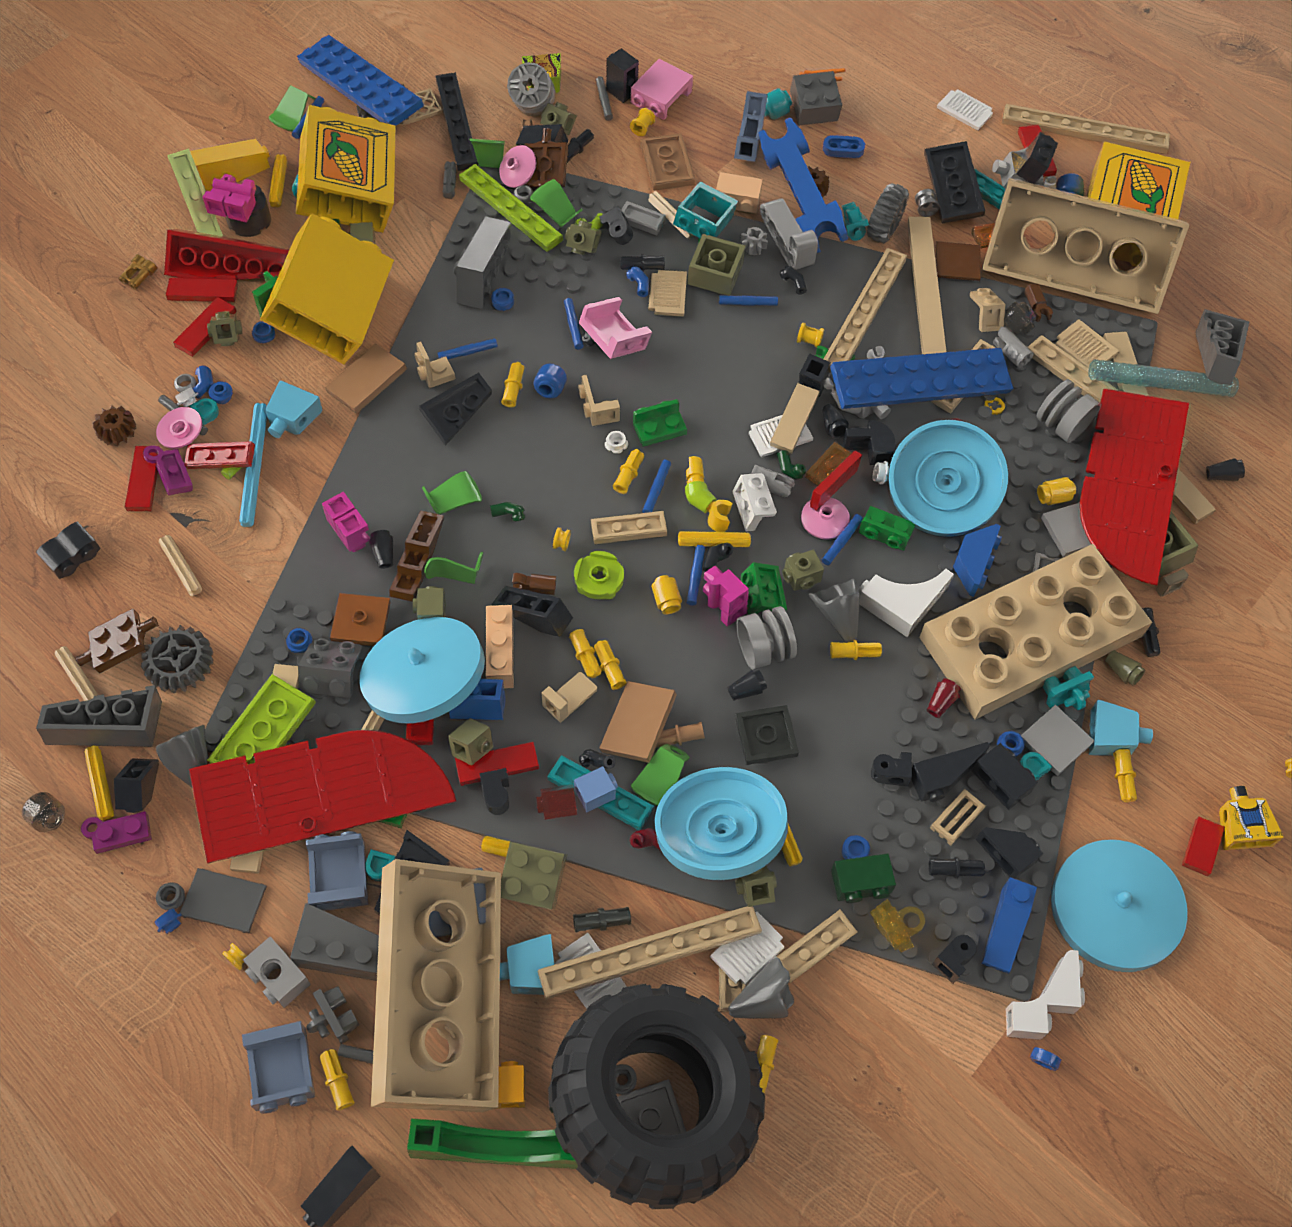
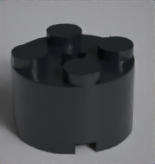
M255 185L256 191L254 194L256 205L248 221L243 222L228 218V215L225 217L229 229H232L237 235L242 237L256 236L261 233L260 230L265 226L267 229L271 223V214L266 196L260 186Z

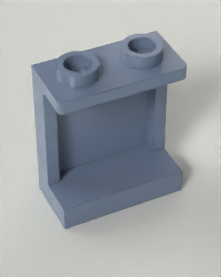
M347 831L341 833L340 836L317 835L313 839L306 840L310 893H307L308 904L323 911L368 905L365 842L361 833Z
M301 1021L242 1035L243 1047L247 1050L253 1097L250 1103L254 1110H260L261 1114L277 1111L280 1105L290 1103V1106H300L308 1103L309 1098L315 1097L306 1027Z

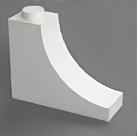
M945 569L937 577L918 584L894 583L875 575L870 582L866 580L859 588V605L908 637L949 587L954 574Z

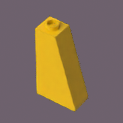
M256 139L190 151L205 191H211L214 178L221 180L224 174L232 175L235 177L236 182H239L270 168L268 158H270L269 152Z

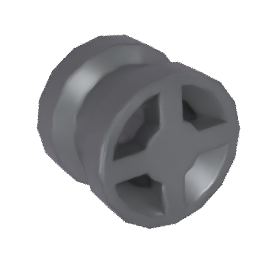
M924 189L916 194L915 203L918 206L919 215L929 217L938 212L939 203L936 200L937 196L934 190Z

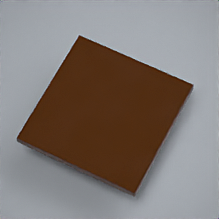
M936 241L937 277L980 281V245Z

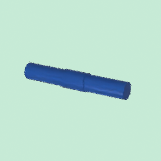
M317 96L312 105L321 107L325 100L323 97ZM307 111L292 132V136L296 139H299L301 136Z
M719 295V305L778 306V297Z
M567 298L564 300L567 320L574 347L580 350L584 347L573 300Z
M494 338L438 352L437 355L438 359L447 357L449 360L497 348L498 345Z
M663 460L642 510L643 513L652 512L671 466V462L668 460Z
M855 514L822 558V562L825 565H830L840 550L846 545L852 534L861 524L862 516Z
M703 545L696 546L686 603L692 606L697 603L705 554V546Z

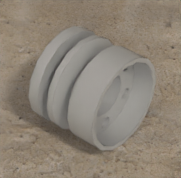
M529 62L520 64L512 70L508 78L507 88L514 104L519 111L526 115H541L547 104H553L555 101L556 92L549 74L540 65ZM533 84L534 88H530L528 91L526 86Z
M1069 379L1059 384L1046 397L1036 415V418L1040 422H1045V426L1048 428L1058 424L1055 434L1067 443L1074 441L1086 430L1101 408V403L1089 394L1079 399L1082 389L1078 386L1074 387V382Z
M783 607L773 608L772 612L769 609L763 611L762 621L756 613L737 619V633L741 650L748 666L752 670L770 665L771 655L777 662L784 661V657L787 660L796 657L797 644L794 629Z

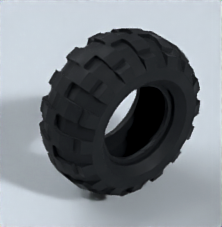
M640 984L624 987L621 992L613 996L604 995L588 1006L583 1015L574 1021L561 1042L552 1064L553 1072L548 1088L549 1110L551 1113H554L556 1129L554 1131L563 1151L570 1152L578 1164L576 1170L591 1184L594 1182L599 1183L610 1191V1197L629 1205L638 1202L649 1204L651 1209H674L677 1205L688 1202L694 1204L711 1196L737 1174V1171L750 1157L759 1139L758 1129L765 1113V1093H762V1088L759 1085L763 1075L755 1051H749L745 1043L747 1035L734 1019L729 1021L717 1010L719 1005L702 995L700 998H696L687 994L686 988L662 984L660 988L653 989L650 985ZM654 1053L667 1057L681 1066L691 1078L699 1099V1116L696 1127L677 1135H660L647 1131L637 1125L625 1113L617 1098L614 1082L617 1063L634 1054Z

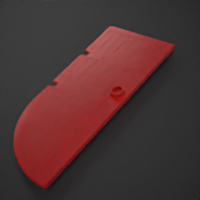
M1103 389L1100 401L1101 408L1097 415L1095 429L1104 431L1103 433L1094 432L1086 473L1095 475L1094 477L1085 476L1080 497L1082 526L1088 540L1096 547L1106 562L1133 579L1157 586L1189 403Z
M373 730L347 731L316 738L318 748L310 749L309 742L304 741L253 754L255 763L247 764L245 755L189 769L208 864L313 838L317 835H325L457 802L444 771L428 753L402 737Z

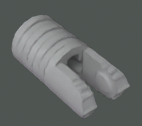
M1001 326L997 333L999 337L994 339L993 344L997 348H1001L1003 354L1018 368H1022L1031 360L1034 353L1010 330Z
M758 465L754 466L751 474H764L770 493L783 497H788L791 494V488L795 485L794 479Z

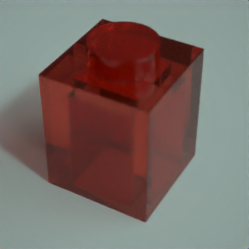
M572 784L540 789L541 796L536 797L538 813H544L545 820L577 815L575 793Z

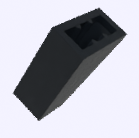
M353 1145L350 1146L302 1203L301 1207L306 1212L302 1218L310 1227H331L381 1176Z

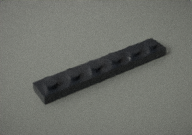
M456 72L435 75L457 170H467L474 164L478 166L474 147L470 141L472 135Z

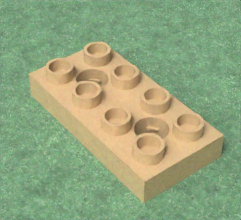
M1009 178L982 270L1158 314L1189 224L1187 221ZM1038 220L1049 222L1048 224L1051 226L1053 233H1055L1053 241L1040 249L1031 248L1026 241V237H1023L1027 226L1029 227ZM1129 242L1138 244L1137 246L1143 255L1140 264L1128 271L1119 270L1114 263V259H1112L1114 251L1119 246Z
M1091 544L925 623L919 638L946 678L960 686L961 691L959 694L961 700L973 718L978 719L1042 687L1044 681L1049 677L1056 676L1060 678L1069 668L1074 666L1080 668L1143 637L1152 621L1096 547ZM1071 601L1081 604L1087 609L1090 617L1082 613L1070 614L1063 603ZM987 641L994 642L1004 649L1007 658L1002 659L993 654L985 655L980 650L978 644Z
M399 859L393 860L382 868L371 1107L485 1112L498 1108L501 873ZM473 883H485L486 900L480 903V907H486V922L484 924H479ZM432 911L439 912L441 918L451 925L452 937L450 942L444 943L432 934L429 927V915ZM431 1027L436 1028L439 1035L448 1041L449 1053L446 1061L443 1063L436 1062L427 1053L425 1035Z

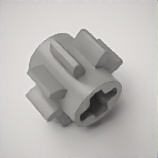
M757 227L748 228L747 234H741L740 242H742V245H745V251L749 255H760L761 248L767 249V233H763Z

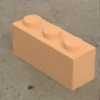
M512 605L486 606V679H503L504 688H514Z

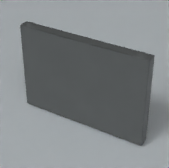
M198 868L180 913L184 918L187 917L249 933L265 893L266 885Z

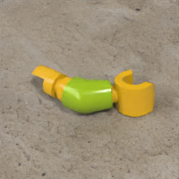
M697 456L689 457V468L686 470V498L697 509L704 513L709 512L707 522L712 530L725 532L730 524L727 515L730 513L733 503L727 500H717L712 495L706 483H704L702 459Z

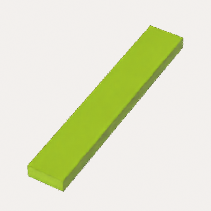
M476 164L459 174L461 182L546 252L563 241L561 233Z

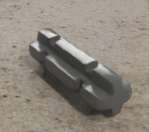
M447 161L444 167L443 196L446 199H452L455 196V174L457 168L455 162Z

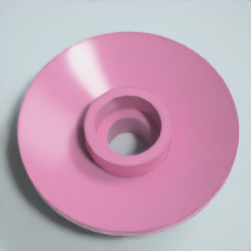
M521 145L510 149L505 154L500 164L499 174L506 186L517 188L523 186L531 179L536 168L534 152L527 146Z
M176 408L168 412L160 420L156 430L157 439L163 446L170 449L185 447L192 443L202 429V418L192 408Z
M834 498L827 500L817 511L810 507L811 500L807 502L801 513V521L805 530L814 537L820 539L837 538L850 522L847 508Z

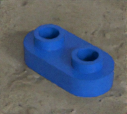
M831 135L824 139L822 149L830 157L859 158L864 154L865 142L859 137Z

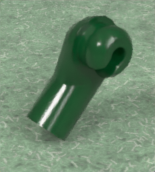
M786 450L780 451L777 454L783 474L794 480L803 478V475L806 474V467L803 464H792L790 454Z
M512 502L490 505L492 517L512 514L514 522L525 519V509L521 505Z

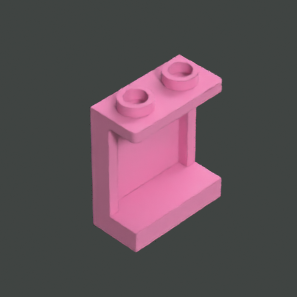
M658 59L631 87V103L641 109L647 108L655 116L665 120L667 118V109L681 94L688 96L692 92L693 76Z
M620 297L586 305L579 320V324L610 359L645 350L652 331L647 326L635 329L619 310L622 303Z

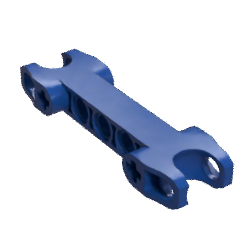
M788 118L785 120L787 133L780 139L770 138L765 130L759 131L761 148L768 168L771 170L780 166L803 213L802 216L795 218L802 232L813 230L818 240L822 233L829 231L836 233L842 242L848 240L843 214L837 201L825 204L802 155L810 152L802 130L795 124L792 118ZM818 243L817 253L821 252V251H820V248H819V243Z

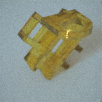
M888 899L870 912L877 929L891 946L900 952L914 947L910 937L919 933L925 925L924 913L919 908L909 906L897 911L895 906L892 907ZM912 912L919 916L920 923L917 927L909 928L904 924L903 918L907 913Z

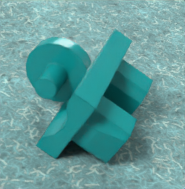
M855 202L842 205L843 221L848 237L854 241L861 240L866 234L865 226L869 225L868 219L861 213L860 208L856 206Z
M1074 666L1064 672L1063 678L1066 682L1061 683L1056 676L1049 677L1044 681L1043 689L1048 695L1046 704L1050 709L1054 705L1058 706L1064 703L1066 707L1073 706L1075 709L1081 710L1086 706L1085 699L1090 697L1089 682L1094 679V676L1090 671L1083 674Z

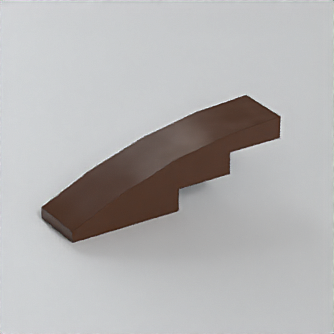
M420 510L405 541V551L397 565V575L389 589V597L413 602V598H416L418 588L421 587L425 577V566L428 560L432 558L444 515Z

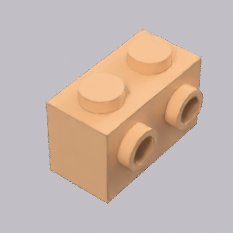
M720 172L716 190L738 200L735 210L757 214L763 179Z

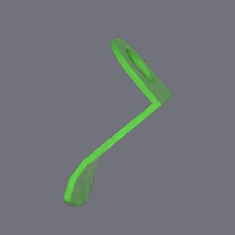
M290 85L276 110L269 116V120L278 127L293 132L303 117L308 97L314 100L316 98Z
M470 138L479 166L500 168L505 141Z
M555 179L539 187L530 197V200L539 205L560 227L583 210L581 208L577 212L575 211L563 188Z
M466 471L452 476L430 493H428L425 486L422 487L436 514H442L466 504L481 502L482 500L478 486Z
M480 552L475 569L446 558H430L425 566V577L427 579L444 577L475 584L483 552Z
M670 744L661 746L652 757L650 763L646 765L631 784V788L642 799L658 807L664 794L678 782L684 763L690 758L689 755L680 748Z

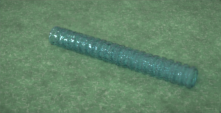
M1094 359L1088 369L1091 380L1117 382L1119 384L1150 386L1152 388L1208 393L1210 395L1234 397L1239 389L1237 377H1234L1231 385H1220L1207 379L1206 373L1172 370L1170 368L1100 361L1098 359Z

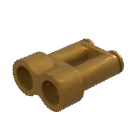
M136 254L131 260L130 266L118 279L123 284L127 283L132 289L136 290L158 268L152 261ZM138 271L139 274L134 279H131L133 275Z

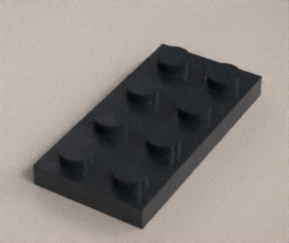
M967 141L925 148L924 156L932 187L937 196L936 200L939 203L938 211L941 222L948 223L985 216V207Z

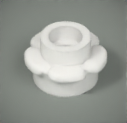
M192 387L182 391L175 396L178 401L177 405L183 404L184 407L195 403L197 401L195 397L198 393H195Z
M613 431L608 434L605 442V448L608 451L618 454L623 449H627L628 441L622 432Z
M887 461L883 463L877 462L873 469V481L882 485L889 481L890 467Z

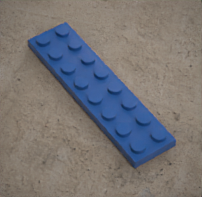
M330 35L321 38L319 42L305 49L303 53L297 56L301 65L380 122L397 126L424 107L420 97Z
M1001 348L833 362L830 366L841 409L1006 394L1013 390Z

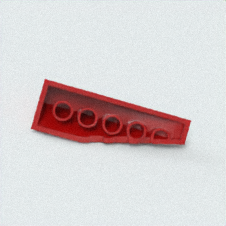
M167 229L164 275L179 278L241 280L264 278L263 273L268 271L273 277H278L290 249L181 229Z

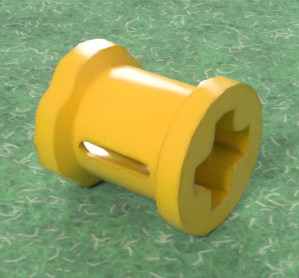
M647 108L640 109L638 117L630 122L631 131L637 136H644L648 131L649 125L654 124L655 114Z
M802 322L796 342H806L815 345V348H817L821 344L824 329L812 328Z

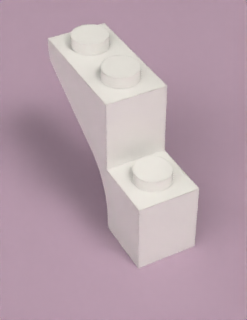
M1070 950L1058 961L1039 998L1028 1002L1012 1001L1006 1008L1007 1037L1041 1040L1052 1028V1017L1047 1012L1074 1014L1084 1005L1085 991L1080 987V977L1083 975V962L1079 960V951Z

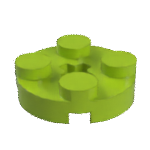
M605 551L591 552L590 556L584 559L582 557L575 565L574 581L580 594L592 599H612L623 585L624 568L611 553ZM602 571L605 577L596 579L592 575Z

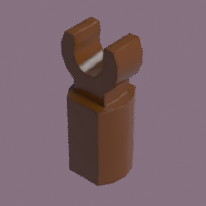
M1039 284L1027 286L1024 293L1032 310L1035 311V321L1040 322L1041 314H1044L1047 320H1051L1053 311L1047 306V301Z
M513 573L512 583L514 588L530 590L540 594L555 595L556 576L539 574L526 576L522 573Z

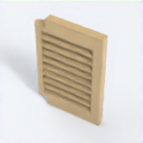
M658 270V273H652L648 310L655 311V315L684 317L687 272Z
M1080 319L1057 336L1058 341L1056 345L1090 370L1093 368L1098 370L1119 353L1117 348Z

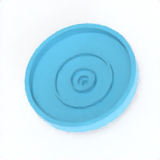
M958 420L931 422L911 432L896 449L889 469V490L893 503L904 519L915 524L917 529L937 536H959L983 526L1001 506L1008 485L1006 459L996 441L979 427Z
M431 617L409 622L384 636L368 653L360 671L359 679L362 694L370 708L386 720L397 723H418L434 719L457 707L473 692L484 670L485 657L483 648L474 631L468 625L458 620L446 617Z
M709 768L682 778L664 794L655 814L656 836L664 856L681 871L709 880L740 878L763 868L779 853L788 831L787 809L784 799L777 788L762 776L739 768Z
M1101 840L1079 848L1060 867L1051 890L1052 913L1063 938L1073 950L1079 951V955L1084 959L1107 970L1137 972L1155 966L1176 949L1186 929L1187 902L1177 877L1158 856L1146 848L1131 842Z

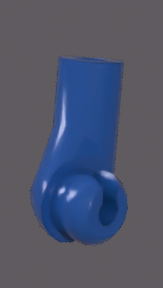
M632 267L626 273L627 278H630V281H637L638 296H648L649 278L639 267Z
M205 365L195 370L199 383L193 390L195 393H198L196 396L198 399L214 384L212 371Z

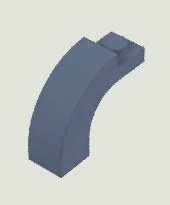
M747 91L739 136H737L735 159L756 161L760 145L758 132L763 130L768 94Z

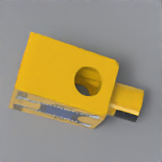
M1236 786L1229 790L1232 800L1227 801L1219 810L1220 825L1225 827L1222 835L1223 850L1273 847L1284 838L1266 799H1249L1245 786Z

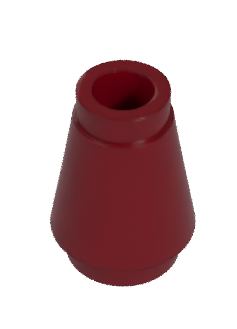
M943 678L935 687L929 706L926 709L927 712L936 718H940L960 697V686L950 679Z

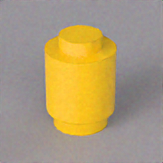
M1068 477L1045 481L1037 488L1039 501L1041 504L1047 505L1071 501L1076 494L1075 483Z
M668 575L657 577L651 587L658 609L662 611V614L666 615L679 611L682 599L675 578Z

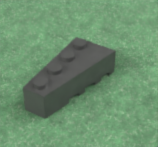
M485 217L481 225H477L474 237H470L467 249H463L460 261H457L454 266V275H457V304L483 309L485 305L484 294L489 295L492 277L496 278L499 262H502L510 243L511 222Z
M1204 309L1195 334L1207 379L1220 385L1232 384L1242 359L1249 321Z
M152 685L145 687L146 690L133 692L130 689L121 691L120 695L105 697L103 694L93 696V699L80 702L79 699L42 705L36 729L45 745L153 747L162 700L156 686Z
M305 903L290 958L299 968L377 981L379 935Z

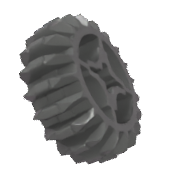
M894 183L886 186L882 194H880L868 222V237L883 244L890 240L905 212L909 200L908 189Z
M181 625L177 630L169 626L166 633L159 630L160 636L158 638L151 637L152 644L145 645L146 652L141 654L143 660L141 667L145 671L144 675L147 680H150L152 685H155L156 688L160 687L164 692L170 689L175 694L178 688L186 692L189 685L196 688V681L204 682L205 677L203 674H209L211 671L209 666L214 664L212 658L213 650L210 647L209 640L200 631L195 632L191 626L186 630Z

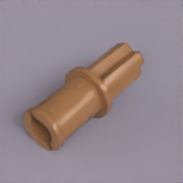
M702 722L681 727L675 725L676 728L663 730L656 748L665 744L672 745L677 743L681 746L682 742L705 739Z

